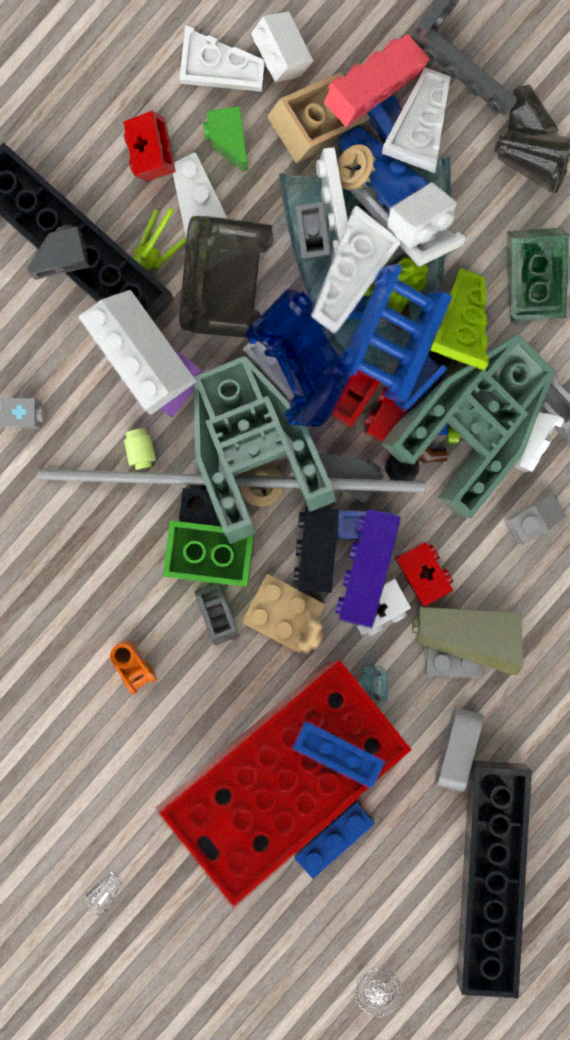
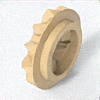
M354 145L342 153L337 162L342 188L353 192L354 189H362L365 182H371L369 176L371 172L376 171L373 166L376 158L372 155V150L364 145ZM358 165L361 166V169L355 171V173L349 170L358 167Z
M268 463L242 474L245 476H257L259 473L260 476L282 477L278 469ZM240 487L244 499L258 507H265L275 503L283 492V488L266 487L267 496L264 497L260 489L250 490L251 487Z

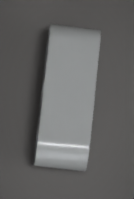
M458 707L453 709L436 772L435 785L464 792L483 724V714Z

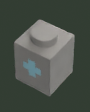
M1 398V426L14 429H41V422L45 420V408L41 405V401L35 398Z

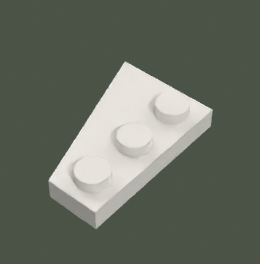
M185 25L180 70L181 84L262 92L265 61L239 48H231L218 42L216 38L209 35L204 36L195 32L194 28Z

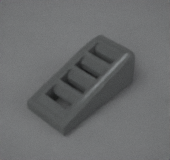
M215 583L194 591L212 643L216 646L239 637V631L221 584ZM218 593L219 598L204 603V598ZM222 604L223 608L208 613L207 609ZM226 615L227 619L212 624L211 620ZM230 625L231 629L216 634V630Z

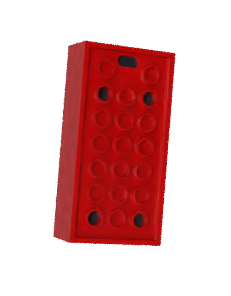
M340 660L328 661L155 807L160 817L233 908L369 789V787L292 749L304 721L385 761L376 781L412 750Z

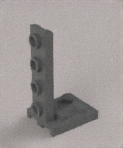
M436 0L417 26L418 28L413 33L412 39L430 58L429 60L438 62L444 67L445 72L451 78L459 79L464 83L466 89L472 95L480 96L485 100L493 112L501 113L505 116L516 104V97L437 33L443 21L451 14L459 0Z

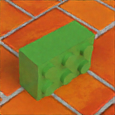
M170 520L163 577L247 587L249 585L255 534L230 544L223 528L220 526Z

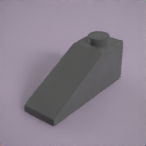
M318 453L328 478L382 480L384 477L380 473L382 468L370 459L364 462L361 459ZM344 490L363 504L373 492Z

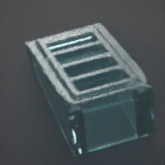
M363 665L361 669V687L368 696L379 701L387 700L388 673L383 666Z

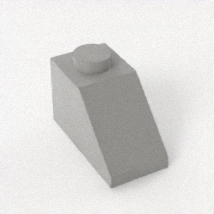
M551 492L504 521L518 544H526L551 529L566 515Z

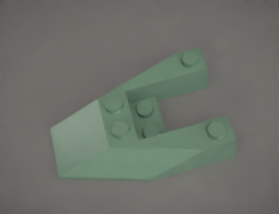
M520 334L513 335L486 353L488 355V365L485 370L468 364L443 380L408 412L381 442V445L399 462L414 464L446 423H448L475 449V452L438 497L458 516L472 519L521 457L555 374V371Z
M246 356L194 376V379L197 381L194 383L195 459L223 531L230 544L257 534L234 476L286 455L309 512L336 501L334 489L301 414Z

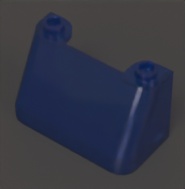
M286 289L245 333L250 344H255L258 341L267 348L264 351L267 357H275L294 394V397L288 402L290 408L284 413L289 424L321 427L334 413L349 383V371L342 363L324 326L311 316L314 310L311 297L303 291Z

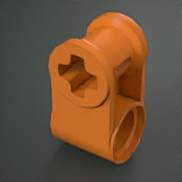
M119 641L110 652L111 663L120 674L123 683L131 694H137L138 689L148 682L157 681L153 668L144 659L132 641ZM118 648H127L131 653V658L129 660L120 659L117 655Z

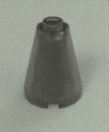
M507 132L505 136L498 138L494 152L498 153V160L549 193L555 194L561 187L568 171L566 168L570 160V137Z

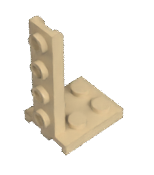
M267 574L241 623L298 653L301 650L308 653L311 647L315 649L318 647L324 635L319 616L326 604Z

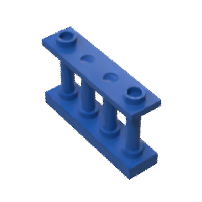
M396 264L384 266L378 272L375 278V288L348 349L341 356V366L338 372L346 375H356L357 371L360 370L387 385L384 395L386 398L392 401L407 402L452 296L444 291L431 292L427 296L398 280L402 266ZM392 290L421 306V312L416 322L386 306ZM381 317L409 332L410 337L405 348L375 333ZM369 343L398 358L399 363L394 374H390L363 359Z

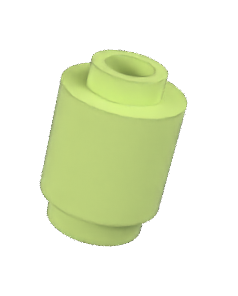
M142 428L125 432L126 439L124 440L129 466H135L136 470L151 468V463L156 461L152 438L147 433V429Z

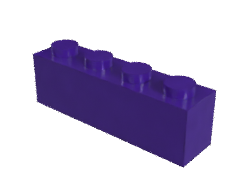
M367 509L366 516H360L357 532H361L359 543L354 542L350 553V559H354L352 570L346 569L342 586L347 587L345 597H339L335 613L340 614V621L373 630L401 517Z

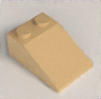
M341 72L280 98L267 116L296 164L320 153L324 148L337 142L341 135L358 125L362 126L370 120L366 113L351 125L345 127L324 103L329 93L328 86L338 76L344 77Z

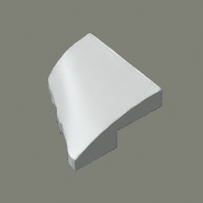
M539 413L524 452L513 467L523 472H532L551 443L550 435L554 427H561L565 419L556 415Z

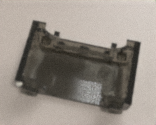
M211 216L191 217L187 229L179 322L183 330L197 334L260 339V333L264 328V318L258 310L254 309L260 253H266L268 248L272 247L274 241L272 225Z

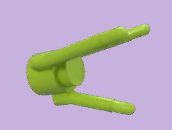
M173 208L168 209L147 243L159 213L158 210L153 211L140 243L134 250L135 255L133 259L149 272L153 267L159 270L163 262L187 242L186 238H182L161 257H157L160 251L153 246L174 212Z

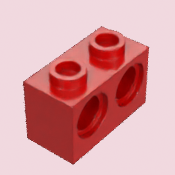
M358 370L356 375H351L327 415L351 430L381 382Z

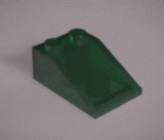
M563 227L507 231V273L511 321L567 317L569 234Z

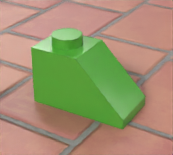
M240 106L207 111L208 121L203 122L205 139H210L212 148L240 170L248 171Z

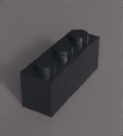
M306 506L305 512H299L298 528L303 529L302 540L297 539L295 556H301L300 567H294L293 583L298 584V590L332 593L339 509L318 508L309 512Z

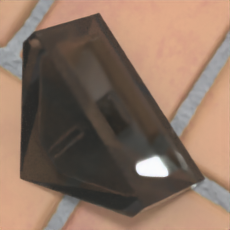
M530 84L519 86L513 90V95L516 97L517 102L510 110L508 132L545 137L559 131Z

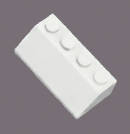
M131 290L102 299L78 316L141 406L150 415L197 382Z

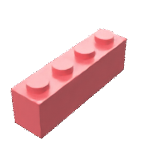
M408 34L399 40L395 38L387 44L382 52L375 51L364 64L360 65L358 63L354 65L345 77L341 78L338 76L328 86L329 93L324 103L345 127H348L375 108L379 103H382L419 77L430 58Z

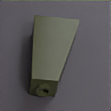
M420 607L417 617L412 619V633L417 634L418 644L511 675H518L523 667L520 612Z

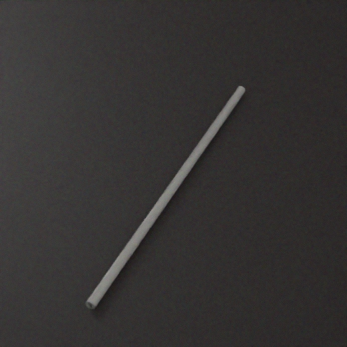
M38 469L37 471L38 480L205 485L202 474ZM234 476L237 485L240 487L299 488L295 477ZM329 478L334 490L425 493V481Z

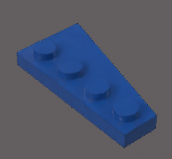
M359 125L339 137L338 147L342 152L354 145H364L372 150L371 153L376 158L373 163L376 171L371 172L369 176L371 182L365 183L368 187H373L380 204L387 206L389 210L430 184L403 161L382 154L383 145ZM358 165V167H356L355 169H359V170H360V169H361V166Z

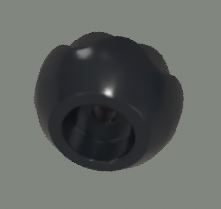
M392 454L385 463V471L390 480L413 481L420 469L418 459L414 464L399 462ZM400 465H405V469L402 470Z

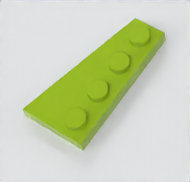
M460 268L450 293L452 299L436 333L431 351L485 370L488 365V355H486L488 335L485 332L487 324V314H485V305L487 303L486 277Z

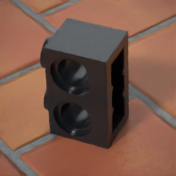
M190 485V489L183 488L179 515L180 522L221 526L209 492L206 491V485ZM194 496H200L204 502L203 508L198 512H193L189 507V501Z

